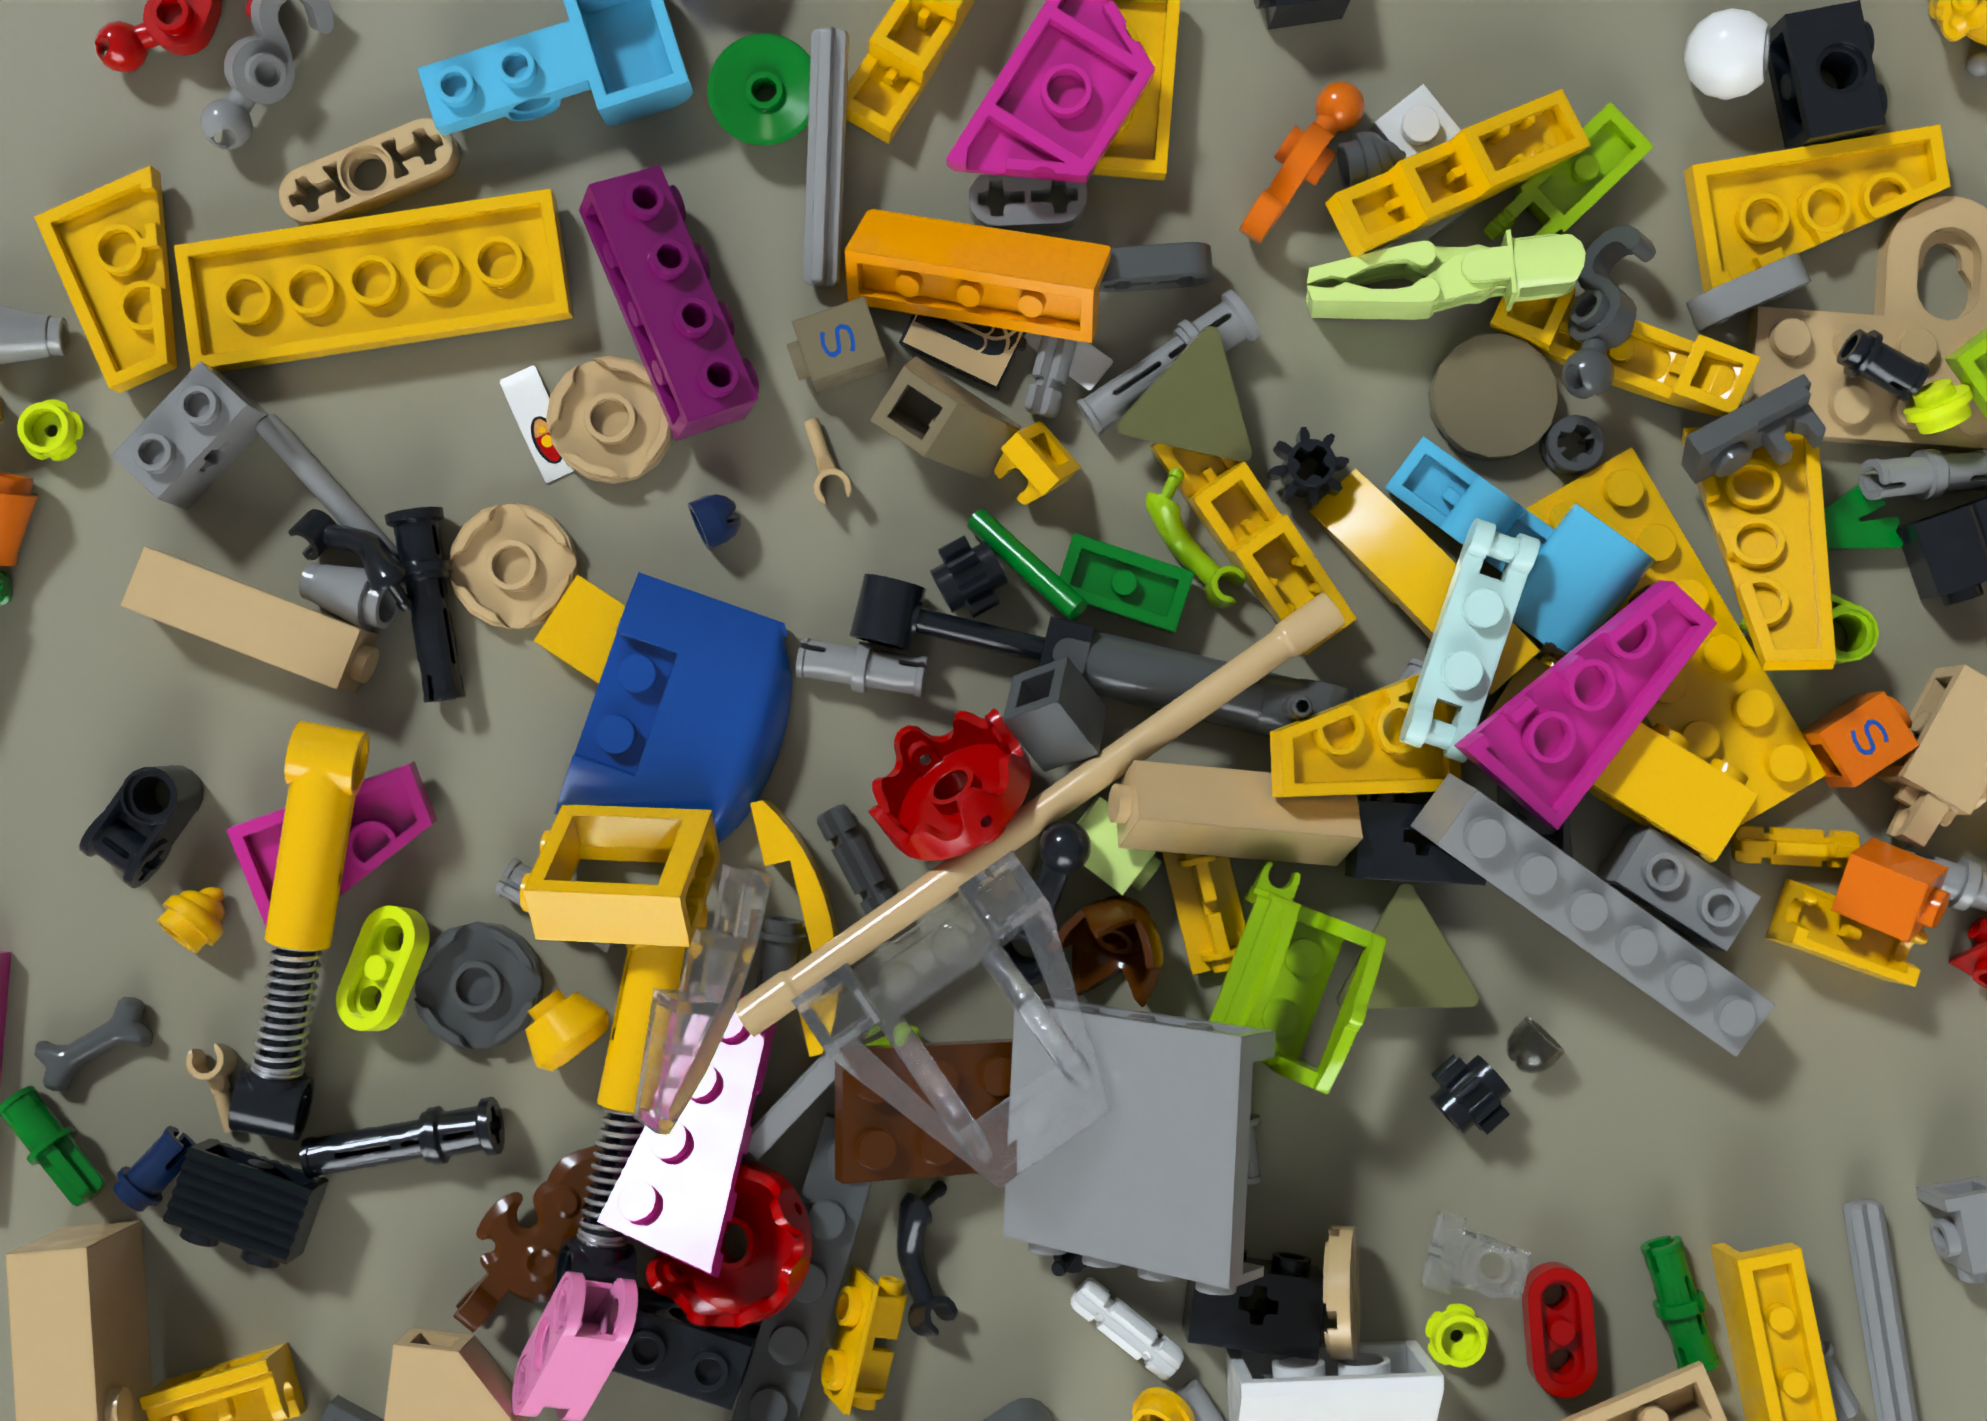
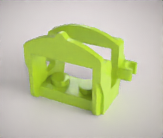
M1264 861L1253 886L1250 885L1249 890L1245 891L1243 900L1254 905L1209 1021L1276 1030L1274 1058L1259 1062L1266 1064L1273 1072L1321 1093L1328 1094L1344 1064L1356 1034L1365 1020L1367 1005L1379 972L1387 938L1294 902L1293 899L1300 884L1301 874L1292 872L1289 882L1283 887L1276 888L1270 883L1268 877L1273 863ZM1345 939L1363 946L1364 949L1320 1064L1317 1067L1315 1064L1299 1056Z

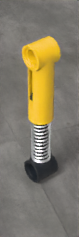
M299 721L291 734L284 767L286 784H289L264 937V940L276 948V950L269 952L270 957L275 960L267 964L268 968L273 970V972L265 975L266 979L271 983L263 987L269 994L262 997L263 1002L267 1005L260 1008V1011L266 1016L258 1019V1022L264 1026L256 1031L262 1037L254 1043L259 1050L253 1052L255 1059L252 1060V1065L244 1067L240 1072L232 1093L228 1116L229 1128L232 1131L297 1141L303 1134L313 1100L314 1080L312 1077L306 1076L307 1074L303 1071L305 1062L302 1059L307 1054L304 1047L309 1042L305 1037L310 1034V1029L307 1025L312 1023V1018L309 1014L314 1011V1007L310 1003L316 999L312 992L317 990L318 987L314 982L319 978V973L316 970L321 967L318 958L323 956L321 950L330 948L332 943L355 796L362 786L369 759V733Z
M706 902L690 947L625 944L627 953L597 1097V1104L603 1106V1110L608 1112V1114L600 1118L602 1123L605 1124V1128L598 1129V1132L603 1135V1139L595 1141L601 1148L593 1152L594 1156L598 1158V1162L591 1164L596 1173L590 1174L589 1178L594 1183L586 1187L591 1192V1196L584 1198L589 1207L582 1209L583 1214L587 1218L579 1221L581 1227L578 1229V1234L572 1238H566L560 1247L554 1273V1291L566 1271L583 1273L585 1280L612 1284L617 1278L636 1280L637 1258L633 1244L627 1243L626 1240L629 1239L627 1236L603 1226L597 1220L666 1086L691 959L695 958L699 953L706 932Z

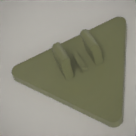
M1204 327L1117 421L1116 428L1120 434L1239 462L1250 460L1252 449L1220 332L1216 327Z
M1400 883L1397 885L1372 931L1375 934L1386 937L1387 941L1367 1009L1476 1006L1479 1002V994L1416 890L1409 883ZM1362 951L1337 995L1336 1000L1340 1007L1343 1004Z

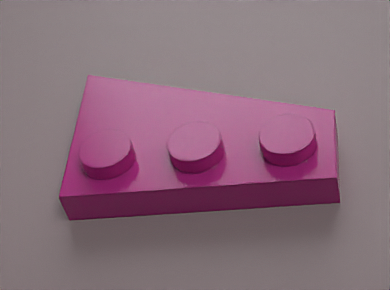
M415 761L363 780L362 786L355 796L339 897L437 821ZM285 807L235 824L226 829L265 927L267 925Z

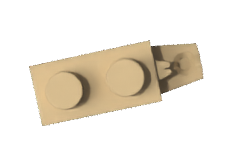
M1965 664L1935 668L1909 715L1912 721V727L1909 730L1919 743V746L1878 772L1875 776L1896 789L1893 799L1899 801L1900 804L1886 834L1906 846L1925 847L1938 825L1948 827L1956 815H1971L1973 810L1978 809L1987 801V676Z

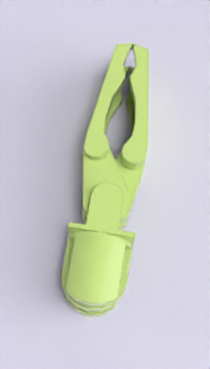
M1511 229L1505 231L1500 247L1490 248L1479 244L1468 247L1434 246L1428 240L1411 242L1363 254L1357 258L1354 256L1310 267L1306 284V305L1311 318L1418 320L1429 319L1434 312L1464 304H1479L1490 297L1504 296L1505 310L1511 311L1512 305L1515 302L1556 298L1569 294L1584 267L1586 252L1582 242L1572 234H1545L1512 238ZM1405 278L1414 282L1412 286L1397 289H1371L1363 287L1367 284L1387 279Z

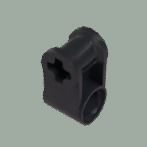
M175 765L143 767L133 771L124 780L123 785L104 812L93 821L84 833L79 844L80 851L90 857L100 856L124 874L123 882L131 888L140 887L163 865L171 851L172 845L194 814L199 810L203 801L204 791L200 778L192 770L184 766ZM161 779L168 785L170 790V802L164 810L157 804L155 799V788Z

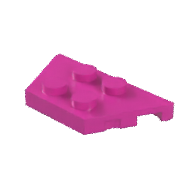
M1046 0L946 158L947 167L959 172L1086 184L1149 85L1155 71V67L1140 43L1134 41L1126 30V20L1114 1Z

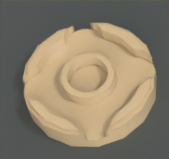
M610 355L593 358L594 361L586 362L580 367L578 365L563 375L552 391L546 415L552 444L567 466L588 480L609 484L639 479L658 466L671 446L673 434L645 367L635 360Z
M518 503L502 506L495 505L482 509L463 524L451 546L450 560L453 566V571L451 572L453 579H451L454 593L469 613L492 626L519 630L540 625L547 621L577 576L579 567L573 539L560 522L532 505Z
M1332 1225L1328 1229L1329 1240L1325 1242L1323 1267V1303L1326 1304L1328 1319L1333 1320V1328H1327V1331L1324 1332L1326 1351L1332 1361L1356 1362L1359 1349L1361 1313L1358 1234L1355 1226Z

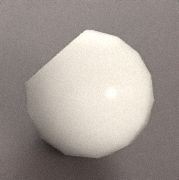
M1736 8L1714 12L1700 21L1687 38L1683 55L1686 73L1690 81L1703 94L1723 100L1745 96L1761 86L1766 80L1770 47L1769 24L1753 12Z

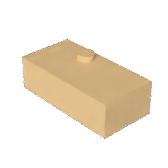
M142 1220L65 1226L5 1254L16 1421H149L146 1410H142L139 1400L141 1396L152 1389Z

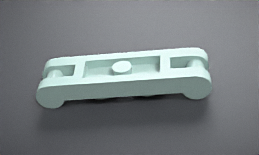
M1478 518L1474 519L1466 535L1402 725L1400 742L1417 748L1422 747L1426 743L1443 749V756L1461 763L1466 762L1468 758L1454 745L1478 725L1527 576L1538 555L1539 539L1522 533L1513 538L1496 532V525ZM1486 556L1505 562L1500 580L1480 574ZM1436 701L1457 707L1451 724L1433 718Z

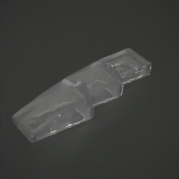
M723 864L713 928L697 926L690 947H685L679 989L654 988L633 1118L656 1134L670 1135L705 1077L735 1013L758 945L772 875L747 866Z

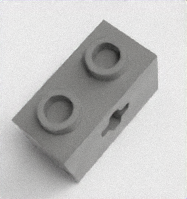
M200 361L111 456L158 500L188 510L259 435L256 431V426L270 414L229 376Z

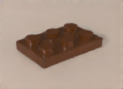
M1013 1039L835 1047V1180L845 1184L1006 1172Z

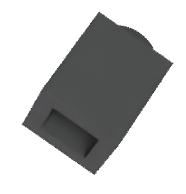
M1065 657L1013 676L1002 721L1039 767L1046 772L1070 763L1082 762L1089 757L1099 754L1108 708L1069 657Z

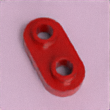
M1559 1262L1540 1264L1528 1273L1521 1290L1527 1366L1532 1377L1546 1392L1559 1398H1573L1581 1395L1591 1387L1598 1371L1592 1293L1586 1280L1568 1265ZM1553 1284L1561 1285V1298L1552 1304L1545 1303V1290ZM1558 1349H1566L1568 1358L1565 1364L1558 1368L1550 1367L1549 1359L1551 1354Z

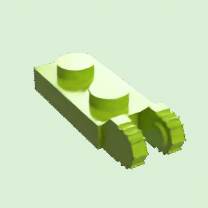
M1610 101L1583 127L1591 146L1529 178L1514 194L1516 198L1486 226L1483 232L1492 241L1496 237L1503 236L1505 231L1515 224V219L1527 208L1544 225L1534 236L1564 234L1631 170L1654 145Z

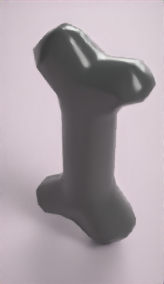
M134 997L121 998L109 1021L70 1044L56 1045L48 1041H39L36 1044L34 1055L46 1068L43 1078L46 1089L60 1092L69 1089L76 1071L82 1065L119 1044L132 1043L142 1048L149 1047L152 1044L154 1033L142 1021L145 1010L143 1001Z

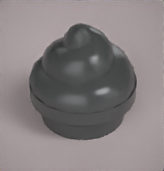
M1370 131L1353 133L1351 141L1339 143L1337 148L1338 167L1345 189L1388 172L1398 161L1406 157V153L1400 150L1395 143L1383 140L1377 133Z

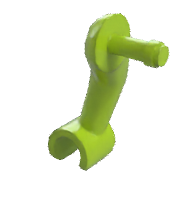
M1174 467L1170 470L1168 479L1160 494L1154 492L1146 493L1145 507L1169 551L1188 570L1195 572L1194 575L1205 584L1204 593L1208 603L1218 609L1230 608L1236 601L1233 597L1224 595L1220 591L1218 580L1224 579L1234 585L1241 586L1246 583V575L1240 568L1232 565L1220 568L1191 537L1181 519V508L1172 500L1179 484L1182 483L1185 477L1183 470Z

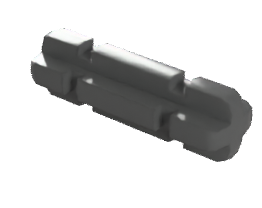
M841 804L820 814L817 818V824L826 841L832 840L835 848L831 851L854 894L860 893L863 899L860 905L865 915H867L895 894L891 887L886 889L882 880L886 879L863 834L857 835L854 827L858 824L850 809L845 804Z

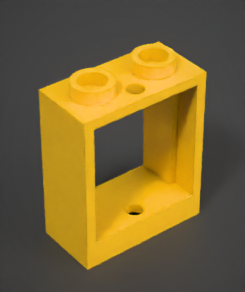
M562 805L551 830H545L542 835L540 854L532 872L526 873L521 881L520 905L524 912H529L535 939L690 947L721 860L712 810ZM580 859L666 863L658 885L571 881Z

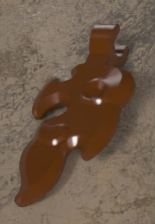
M596 1144L572 1152L554 1166L548 1180L542 1183L534 1193L533 1204L538 1217V1222L534 1226L524 1227L518 1221L517 1211L523 1201V1196L519 1192L503 1196L484 1215L477 1228L476 1235L481 1240L491 1239L495 1243V1249L481 1255L480 1262L487 1274L474 1284L456 1304L458 1310L453 1315L455 1319L472 1333L482 1325L508 1291L530 1303H544L551 1299L554 1293V1273L560 1247L566 1238H572L578 1234V1229L581 1227L579 1221L587 1218L583 1214L582 1209L589 1207L584 1198L591 1196V1192L586 1187L594 1183L589 1178V1175L596 1173L591 1164L598 1162V1158L594 1156L593 1152L600 1150V1146Z

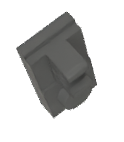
M1802 374L1686 435L1681 465L1692 481L1697 484L1714 474L1717 477H1725L1736 472L1750 460L1753 450L1761 446L1767 450L1777 464L1784 465L1790 462L1794 449L1784 436V434L1790 431L1792 434L1804 436L1813 449L1820 446L1826 428L1808 404L1811 396L1809 392L1811 382L1805 374Z

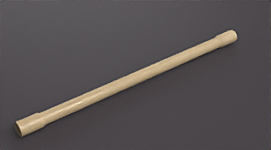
M1320 593L1276 624L1273 630L1265 637L1104 748L1098 755L1093 756L1021 806L1013 818L1006 824L1004 832L998 839L989 844L980 845L960 856L944 860L786 971L778 972L735 1002L732 1007L743 1026L753 1037H756L799 1007L808 995L1039 835L1048 826L1059 821L1126 773L1134 760H1146L1290 658L1300 656L1345 624V621L1337 606L1325 593Z

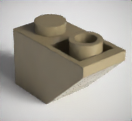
M917 356L903 366L870 419L871 422L922 456L984 480L988 479L1002 456L1003 451L1000 448L1022 427Z

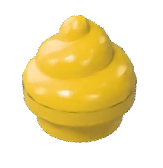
M207 887L199 892L186 890L179 895H171L162 904L166 910L156 922L179 944L192 953L197 954L205 944L213 946L223 934L221 920L225 915V908L222 904L225 896L224 891L217 887Z

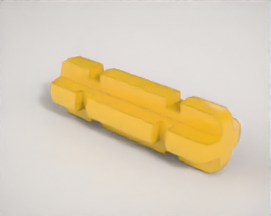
M1741 825L1730 839L1732 858L1738 863L1761 864L1762 858H1766V862L1773 865L1822 867V861H1826V865L1830 868H1846L1850 853L1860 847L1859 835L1854 831L1829 830V836H1825L1823 829L1769 827V833H1764L1763 826Z

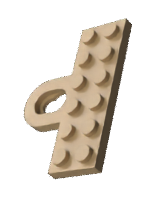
M1941 196L1923 201L1900 215L1886 230L1879 245L1876 264L1874 315L1758 306L1750 311L1747 352L1760 356L1761 359L1744 394V405L1805 374L1811 382L1809 390L1811 396L1808 404L1826 428L1823 442L1917 449L1933 448L1936 450L1970 452L1976 449L1987 450V420L1973 400L1969 402L1972 415L1964 422L1941 432L1920 434L1916 424L1907 422L1903 413L1904 408L1914 401L1912 395L1911 399L1903 402L1896 398V395L1860 375L1855 378L1848 377L1844 374V366L1837 363V356L1841 347L1853 332L1858 329L1866 333L1876 330L1883 334V343L1915 361L1929 366L1928 377L1923 386L1941 379H1951L1953 385L1961 384L1945 361V358L1987 327V208L1967 198ZM1931 247H1946L1957 258V272L1965 282L1968 294L1965 310L1958 319L1944 320L1934 317L1924 309L1919 300L1917 290L1918 272L1924 267L1925 255Z

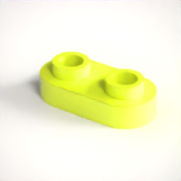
M388 905L374 910L366 918L336 993L338 1015L344 1024L351 1029L358 1031H382L394 1025L402 1015L430 940L427 922L416 910ZM403 931V933H404V939H403V944H402V946H401V948H400V946H399V936H400L401 932ZM380 990L382 997L377 1007L375 997Z

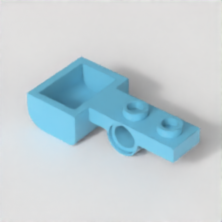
M563 0L569 21L417 68L436 129L442 136L505 116L512 121L535 120L556 111L561 105V99L588 90H592L597 109L607 126H618L681 105L692 96L693 89L665 1Z
M1424 436L1385 486L1386 490L1437 525L1462 545L1475 518L1495 524L1496 532L1513 538L1522 533L1539 539L1538 555L1527 576L1512 622L1543 644L1545 642H1552L1556 647L1567 653L1609 621L1656 561L1576 503L1571 506L1555 529H1553ZM1488 556L1485 557V561L1499 571H1503L1505 562Z

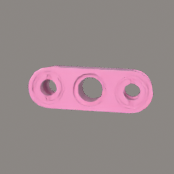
M565 1272L519 1358L512 1388V1410L514 1415L537 1417L543 1407L556 1408L557 1416L560 1420L582 1421L585 1418L633 1332L638 1308V1290L635 1280L617 1278L612 1284L585 1280L583 1273Z

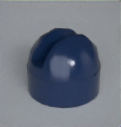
M714 494L688 503L692 520L708 550L726 543L736 535L741 522L740 515L732 513L736 509V504L733 500L723 495Z

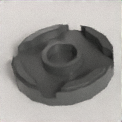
M477 921L450 928L429 943L415 980L417 998H414L419 1017L431 1033L453 1047L471 1050L473 1048L485 1049L503 1045L529 1026L532 1017L527 1011L542 1001L544 977L539 957L523 936L502 924Z

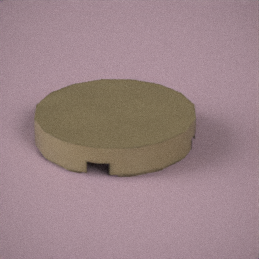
M1504 333L1476 335L1455 346L1435 369L1428 391L1430 417L1437 430H1441L1443 436L1450 441L1448 444L1460 454L1482 461L1509 459L1535 445L1551 426L1558 405L1556 377L1545 356L1526 340Z

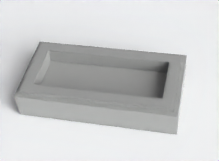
M837 1042L835 1044L831 1043L823 1054H820L751 1126L753 1130L748 1151L757 1160L773 1146L835 1081V1047H842Z

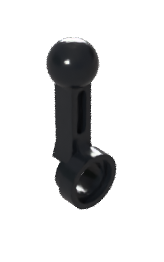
M1073 821L1055 822L1042 833L1039 841V852L1044 863L1027 908L1017 922L1006 924L1000 928L989 945L988 958L993 970L1002 979L1013 985L1022 987L1034 986L1044 980L1053 965L1055 953L1046 950L1052 941L1050 936L1054 931V914L1070 873L1083 867L1091 854V840L1087 831ZM1020 940L1028 943L1034 948L1038 958H1028L1019 954L1014 949L1011 941Z

